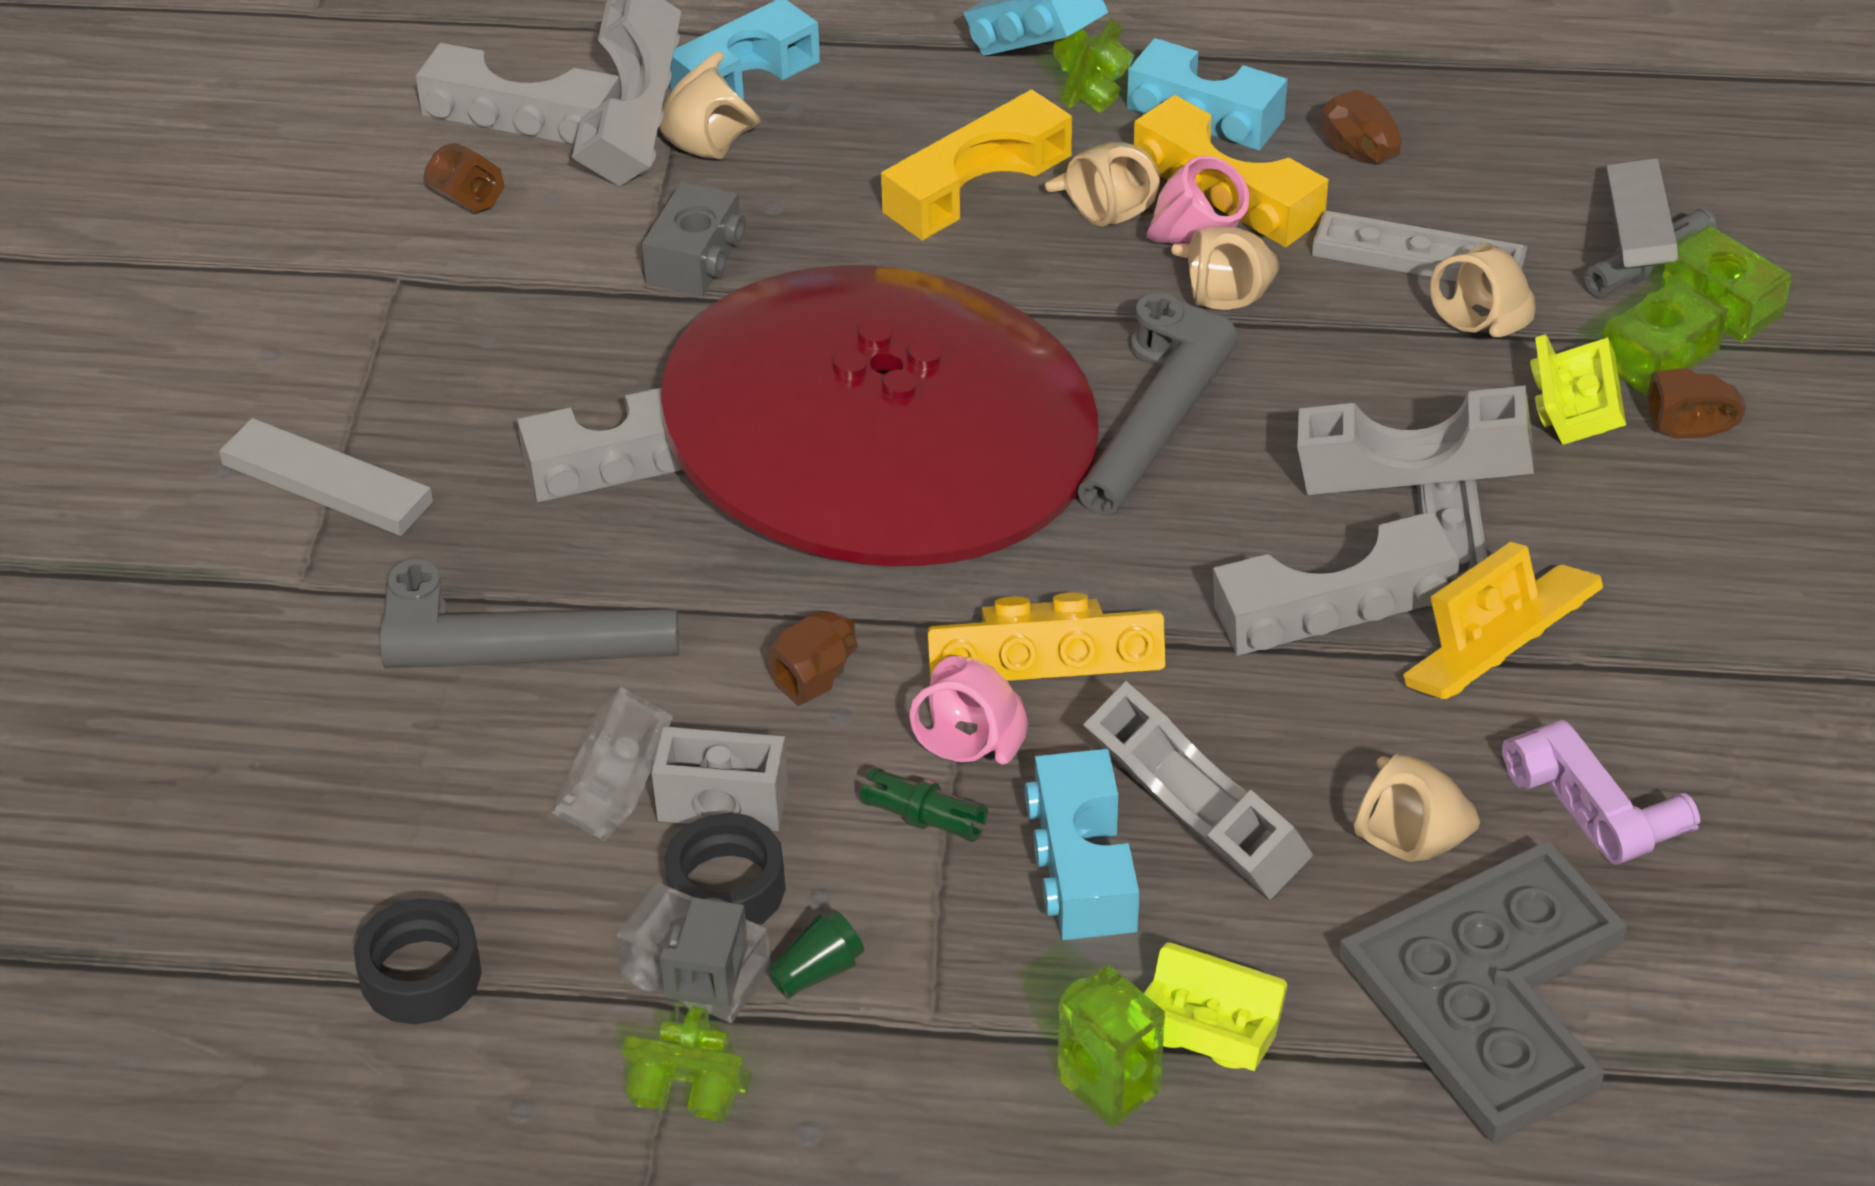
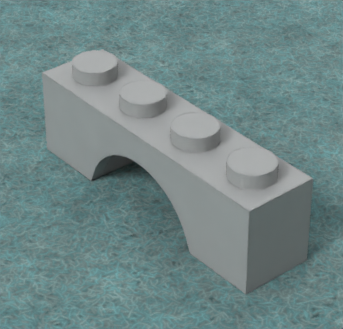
M608 0L605 5L598 41L608 51L618 69L622 87L621 99L610 98L581 117L572 158L619 187L637 175L645 174L652 166L656 157L654 144L657 129L664 117L662 105L665 90L672 78L670 66L673 51L676 49L680 39L678 27L682 12L665 0Z
M446 43L438 44L416 74L423 116L575 145L581 117L610 98L621 99L620 78L616 75L573 68L565 74L547 81L535 83L513 82L498 77L487 68L485 52L483 50Z
M1526 386L1468 391L1462 406L1453 416L1438 425L1418 430H1400L1383 426L1368 418L1355 403L1299 408L1297 448L1307 495L1534 474L1532 430Z
M1434 511L1379 525L1377 542L1371 553L1360 563L1342 571L1325 574L1301 572L1281 564L1270 554L1213 568L1214 608L1236 656L1258 650H1267L1277 645L1315 635H1324L1353 625L1381 620L1388 616L1414 609L1432 606L1430 597L1458 578L1459 557Z
M1127 681L1083 724L1102 749H1109L1110 758L1269 900L1313 856L1294 826L1255 792L1243 789L1225 775L1181 733L1163 712Z

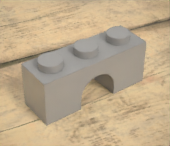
M662 388L625 395L627 419L621 425L609 430L594 431L582 427L575 420L571 407L517 419L523 460L537 503L683 470L668 444L662 425L660 406Z

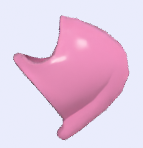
M1200 156L1188 161L1169 178L1159 193L1154 218L1151 220L1146 238L1156 243L1184 244L1191 243L1192 237L1198 228L1209 226L1236 228L1241 218L1247 212L1249 205V190L1244 178L1233 166L1213 156ZM1206 169H1215L1229 176L1239 194L1238 208L1234 215L1219 216L1215 213L1195 182L1197 173Z
M949 656L936 665L931 676L930 686L922 689L912 700L909 714L911 728L918 742L928 751L939 757L957 762L976 761L994 750L996 761L1002 765L1007 764L1013 759L1025 740L1029 726L1022 699L1013 691L1008 681L988 663L963 656ZM927 696H929L933 724L931 729L923 726L918 714L921 702ZM958 721L977 724L978 727L975 733L968 735L955 728V725Z

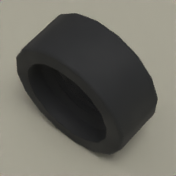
M725 813L708 815L687 824L671 839L664 856L669 904L683 922L686 920L693 897L701 899L718 898L728 903L744 905L746 930L748 931L765 923L779 909L786 891L781 843L768 826L752 817ZM736 856L747 858L762 868V873L751 884L735 891L714 892L704 890L688 880V875L699 864L715 857Z
M418 898L397 902L377 912L362 927L354 946L355 966L362 995L373 1011L393 1022L416 1025L443 1019L461 1009L474 995L482 975L473 925L461 910L444 901ZM423 941L437 942L451 947L456 952L455 958L444 970L426 979L403 981L392 979L381 973L382 963L394 951L408 944Z

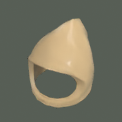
M716 51L679 81L662 106L664 117L659 126L663 137L675 147L709 159H722L731 143L741 133L761 124V119L757 113L729 87L719 72L718 65L724 58L723 53L720 51Z
M1108 142L1080 152L1069 162L1066 173L1047 181L1044 186L1048 192L1066 190L1081 215L1093 225L1105 227L1109 224L1116 225L1129 220L1149 208L1156 200L1160 188V174L1152 157L1144 149L1125 142Z
M1209 226L1198 228L1192 237L1191 243L1174 244L1171 248L1173 255L1188 258L1195 305L1210 309L1230 310L1254 303L1262 297L1272 284L1280 265L1277 255L1266 246L1261 238L1251 232L1235 227Z
M1480 243L1468 253L1446 257L1435 267L1432 274L1430 295L1433 306L1448 324L1463 332H1483L1489 330L1491 336L1503 337L1525 328L1534 320L1536 311L1535 296L1529 288L1526 277L1518 262L1508 252L1490 243ZM1462 262L1457 275L1454 296L1452 299H1447L1440 291V278L1445 268L1450 264ZM1478 304L1490 309V313L1487 316L1481 317L1471 307Z
M1396 753L1391 759L1385 756L1377 759L1376 765L1380 771L1368 787L1354 822L1355 834L1358 837L1395 857L1409 862L1425 861L1442 855L1473 834L1480 825L1474 804L1462 794L1459 787L1449 776L1426 761ZM1379 798V801H1378V803H1377V806H1376V808H1375V811H1374L1373 815H1372L1371 818H1370V814H1371L1372 809H1373V807H1374V805H1375V802H1376L1377 799Z

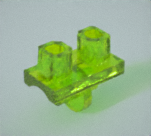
M1113 18L1106 22L1100 35L1088 37L1087 32L1080 29L1072 35L1057 39L1054 42L1052 52L1055 59L1061 64L1063 70L1070 72L1059 99L1069 108H1072L1080 100H1084L1097 112L1101 113L1118 97L1121 87L1113 81H1116L1127 71L1134 54L1117 42L1123 26Z
M694 1006L689 1009L684 1024L663 1021L660 1040L680 1043V1045L626 1035L621 1053L630 1067L627 1098L632 1105L658 1111L665 1110L672 1081L687 1082L693 1084L687 1106L689 1113L700 1119L722 1123L725 1122L736 1092L748 1093L752 1074L750 1071L744 1070V1059L742 1056L704 1049L724 1052L727 1048L729 1034L725 1031L708 1029V1010Z

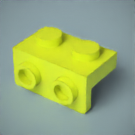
M1546 334L1535 337L1538 357L1531 359L1530 365L1537 387L1543 393L1535 396V403L1544 427L1553 425L1562 445L1626 425L1615 352L1608 337L1555 354Z
M1167 942L1160 950L1154 980L1134 1006L1129 1030L1147 1035L1153 1042L1161 1046L1171 1048L1183 1047L1210 1056L1214 1062L1224 1067L1234 1069L1246 1068L1255 1071L1276 1038L1287 990V982L1282 978Z

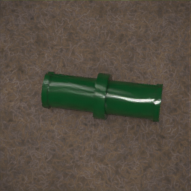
M878 767L872 768L865 777L870 781L876 782L875 786L877 788L863 783L861 802L864 805L875 806L906 817L910 826L923 830L928 826H932L963 837L970 842L978 840L983 832L981 829L973 827L974 823L972 821L982 825L986 824L988 808L985 804L975 803L943 792L940 785L933 781L924 779L917 783L885 772Z

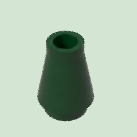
M834 910L826 917L818 914L782 955L766 967V972L778 991L786 999H790L806 988L855 967V959L865 952V948L847 919L841 913Z

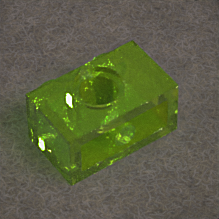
M1710 225L1678 244V260L1665 263L1660 292L1741 343H1744L1783 316L1792 275Z
M1678 278L1659 291H1652L1643 301L1623 314L1618 313L1614 315L1604 327L1602 339L1608 337L1613 347L1619 378L1648 396L1652 373L1681 368L1691 369L1720 350L1728 309Z
M1109 964L1105 965L1088 979L1080 978L1067 988L1059 1000L1058 1081L1112 1129L1161 1091L1165 1011Z

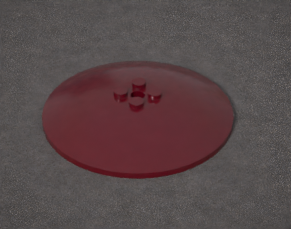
M874 265L814 267L768 277L744 286L714 303L690 323L673 347L662 379L660 406L662 425L668 444L681 468L708 499L728 515L775 541L812 554L859 564L927 566L953 563L981 557L1027 539L1056 519L1077 497L1080 484L1090 472L1094 462L1099 432L1098 412L1093 392L1084 373L1066 348L1042 325L1000 298L975 287L949 278L896 267ZM888 370L889 372H887L886 374H880L876 371Z

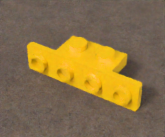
M1510 541L1430 597L1442 647L1404 673L1406 686L1441 699H1448L1459 694L1465 686L1489 669L1501 664L1507 656L1531 639L1539 637L1546 628L1567 613L1581 607L1584 601L1603 588L1601 576L1570 566L1558 565L1535 581L1528 546Z
M1061 593L1053 597V602L1030 603V600L1025 597H1004L997 599L995 606L981 607L982 623L931 626L927 631L930 680L936 665L949 656H963L982 660L994 667L1007 681L1161 670L1165 667L1164 617L1159 610L1103 614L1098 600L1088 599V595L1084 593Z

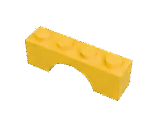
M1029 90L882 171V212L923 241L960 220V188L969 180L982 174L998 171L1020 172L1035 177L1069 158L1072 154V116L1034 90Z
M1175 94L1135 120L1134 145L1144 149L1152 157L1159 170L1160 177L1167 181L1188 161L1200 156H1213L1233 166L1244 178L1249 190L1248 209L1239 222L1283 247H1288L1320 223L1323 212L1326 211L1329 181L1324 176L1291 158L1268 163H1252L1236 160L1222 154L1210 143L1212 115ZM1206 169L1197 173L1195 182L1210 205L1229 216L1234 215L1238 208L1239 194L1229 176L1215 169Z

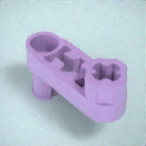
M1564 720L1536 728L1503 742L1502 756L1512 782L1518 788L1524 787L1527 789L1547 783L1597 850H1600L1605 858L1614 865L1652 852L1656 843L1686 832L1696 831L1699 828L1697 825L1700 824L1699 811L1693 799L1686 793L1674 795L1671 799L1644 809L1633 806L1574 728Z

